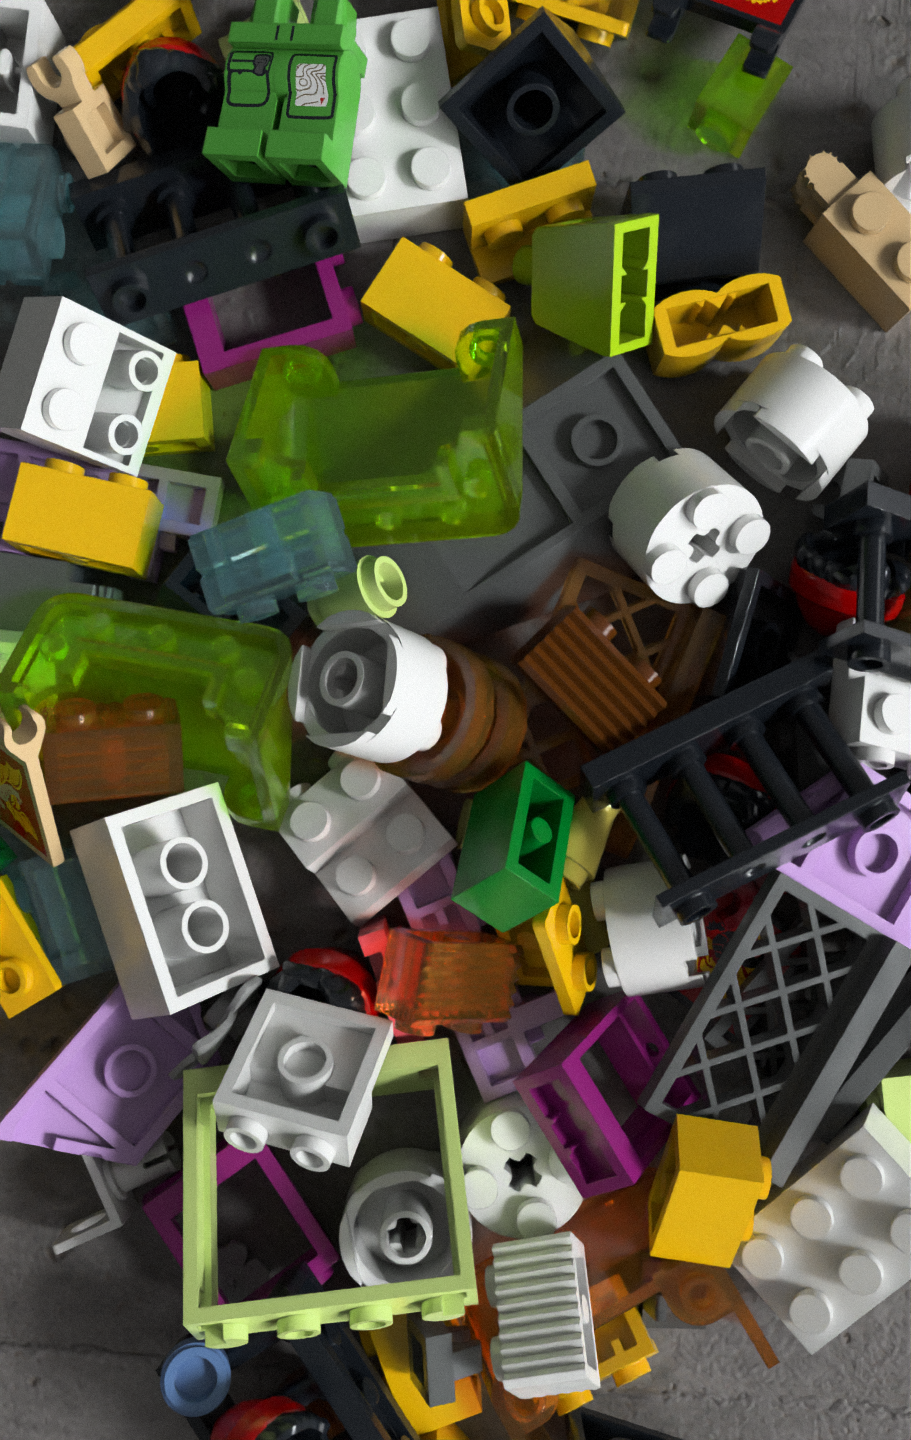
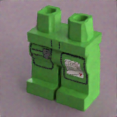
M255 0L249 22H231L228 42L233 49L228 54L225 63V94L218 127H207L202 154L234 182L285 185L287 179L292 185L331 188L343 184L344 188L347 189L360 101L361 78L365 77L368 58L355 42L357 12L348 0H314L310 23H297L299 9L292 0ZM309 165H316L318 168L310 167Z

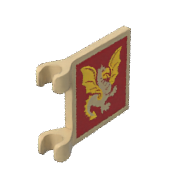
M22 704L18 709L22 714V721L15 731L12 732L8 723L0 718V824L52 867H56L63 863L65 859L38 758L45 735V721L36 711L26 704Z

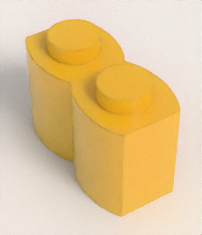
M767 273L750 274L732 280L717 293L707 290H689L674 294L661 301L654 307L652 344L646 346L653 375L667 378L682 377L701 370L713 359L724 362L743 361L756 357L769 349L792 321L781 277Z

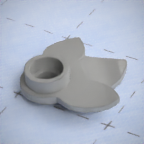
M259 976L248 980L244 984L226 990L211 1006L203 1018L212 1028L211 1032L197 1040L192 1045L193 1052L168 1074L172 1080L182 1078L183 1070L194 1069L199 1063L201 1065L208 1063L228 1035L235 1041L244 1036L257 1009L256 1004L261 999L259 990L262 986V979Z

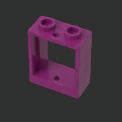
M343 254L315 262L332 319L228 350L212 297L183 306L203 373L215 391L357 347L352 327L363 324L353 286L340 289L334 270L335 266L345 264Z
M623 990L587 1004L579 1012V1015L575 1016L512 1081L583 1199L634 1185L667 1142L672 1128V1124L649 1113L637 1103L638 1098L670 1044L642 997H628ZM596 1040L599 1041L637 1104V1108L622 1126L619 1125L580 1060ZM648 1043L655 1044L659 1052L653 1051ZM687 1074L675 1079L663 1101L675 1108L697 1102L701 1095Z
M223 1138L216 1143L217 1186L256 1159L313 1246L240 1302L266 1299L282 1274L303 1260L307 1262L319 1283L323 1285L334 1272L331 1266L340 1260L341 1257L270 1146L265 1144L261 1152L248 1153L233 1147ZM182 1167L181 1170L176 1171L143 1195L142 1209L183 1270V1230L175 1219V1216L183 1211ZM218 1285V1305L231 1304Z

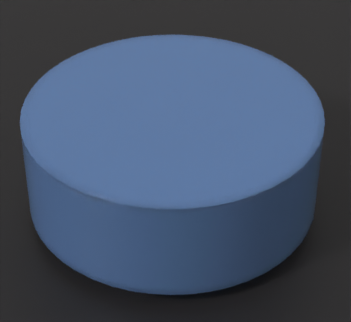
M191 1337L179 1342L169 1351L163 1362L160 1377L161 1392L167 1405L178 1414L197 1417L210 1413L222 1403L230 1387L231 1371L224 1349L205 1347V1339L197 1340L195 1337Z

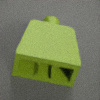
M640 213L586 217L536 227L532 234V245L522 246L516 252L512 264L515 280L520 284L532 286L531 316L536 325L606 357H613L652 344L659 214Z

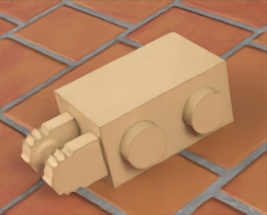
M823 150L822 153L815 154L814 156L810 155L806 161V166L802 172H799L796 177L797 181L790 190L793 192L791 198L795 199V204L801 205L800 210L814 224L803 242L887 333L911 311V214L871 170L858 180L843 162L839 163L837 161V156H832V152L828 154Z

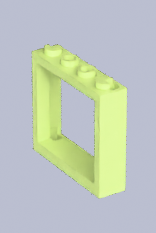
M448 1038L390 1045L372 1090V1097L434 1089L454 1275L218 1305L216 1116L212 1100L229 1065L183 1070V1326L197 1340L205 1339V1347L213 1349L239 1347L248 1343L249 1333L277 1330V1337L280 1339L310 1338L321 1333V1324L349 1321V1326L352 1330L381 1329L393 1324L392 1315L421 1312L422 1319L425 1321H445L463 1316L465 1314L464 1306L479 1304Z

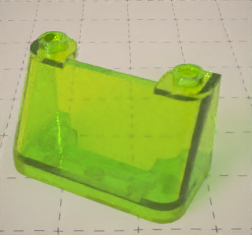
M515 316L483 320L469 324L460 332L455 347L457 368L339 381L331 362L316 349L305 345H286L261 349L226 462L263 531L270 540L281 547L293 551H315L490 537L506 534L514 529L520 520L523 502V344Z
M82 593L59 594L49 598L37 608L0 673V708L12 732L21 724L22 714L18 709L22 704H26L43 717L46 729L38 758L46 786L72 790L91 786L101 779L107 771L114 754L229 776L224 791V800L228 813L237 822L247 826L276 832L280 830L290 799L293 715L288 702V682L294 657L290 641L285 634L278 629L265 625Z

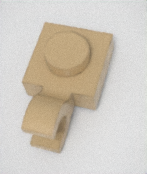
M71 45L64 47L52 57L61 77L53 71L46 56L38 58L26 68L27 75L39 94L55 101L61 106L62 110L53 118L63 134L68 149L75 155L88 179L108 173L136 146V143L131 134L123 129L122 117L104 84H100L92 88L85 73L84 63L78 52Z

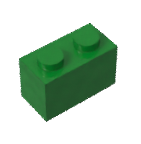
M527 761L474 794L451 900L502 933L557 904L561 890L575 795Z

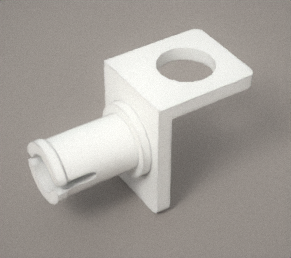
M168 1131L163 1132L137 1166L82 1155L105 1209L69 1224L52 1244L55 1255L123 1226L137 1206L132 1189L170 1172L174 1173L181 1170L182 1163L178 1148L168 1152V1146L175 1143L174 1138Z

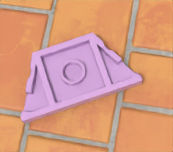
M860 762L874 785L887 779ZM832 771L800 792L814 815L849 798ZM906 791L898 804L901 810L900 813L887 824L868 833H864L859 826L776 868V870L784 873L880 933L911 949V794ZM778 809L746 829L745 832L753 845H756L788 829L789 826Z
M118 982L0 1117V1140L15 1141L51 1148L56 1151L76 1155L82 1154L102 1158L107 1161L137 1166L183 1109V1077L178 1080H172L168 1074L193 1052L192 1045L197 1040L210 1033L205 1028L201 1018L202 1008L200 1003H196L171 1015L132 1020L120 983ZM217 1050L208 1063L204 1065L199 1063L194 1069L218 1066L222 1061L219 1051Z

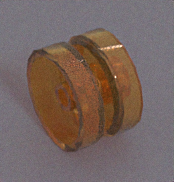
M429 633L421 634L432 644L440 647L447 658L448 693L441 718V735L436 744L428 750H418L411 756L393 763H374L380 770L420 784L424 783L451 793L459 794L480 791L503 776L517 758L526 734L527 701L519 679L500 661L471 651L468 647L450 639Z

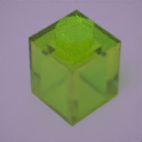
M738 33L698 96L687 127L696 132L697 137L705 146L717 152H729L738 159H740L778 99L793 69V66L776 56L766 79L741 71L751 47L749 46L750 40Z

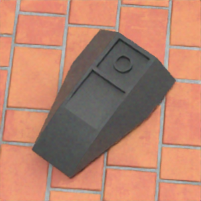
M548 331L470 381L292 570V573L309 597L311 593L318 591L319 588L366 555L376 558L380 556L391 558L399 566L405 578L407 599L402 606L397 607V611L392 617L384 618V620L419 634L432 644L445 650L559 611L565 604L577 605L606 595L637 575L612 547L610 537L613 538V523L608 518L610 503L621 482L636 466L653 456L658 461L678 455L673 449H680L681 446L621 354L613 357L602 356Z

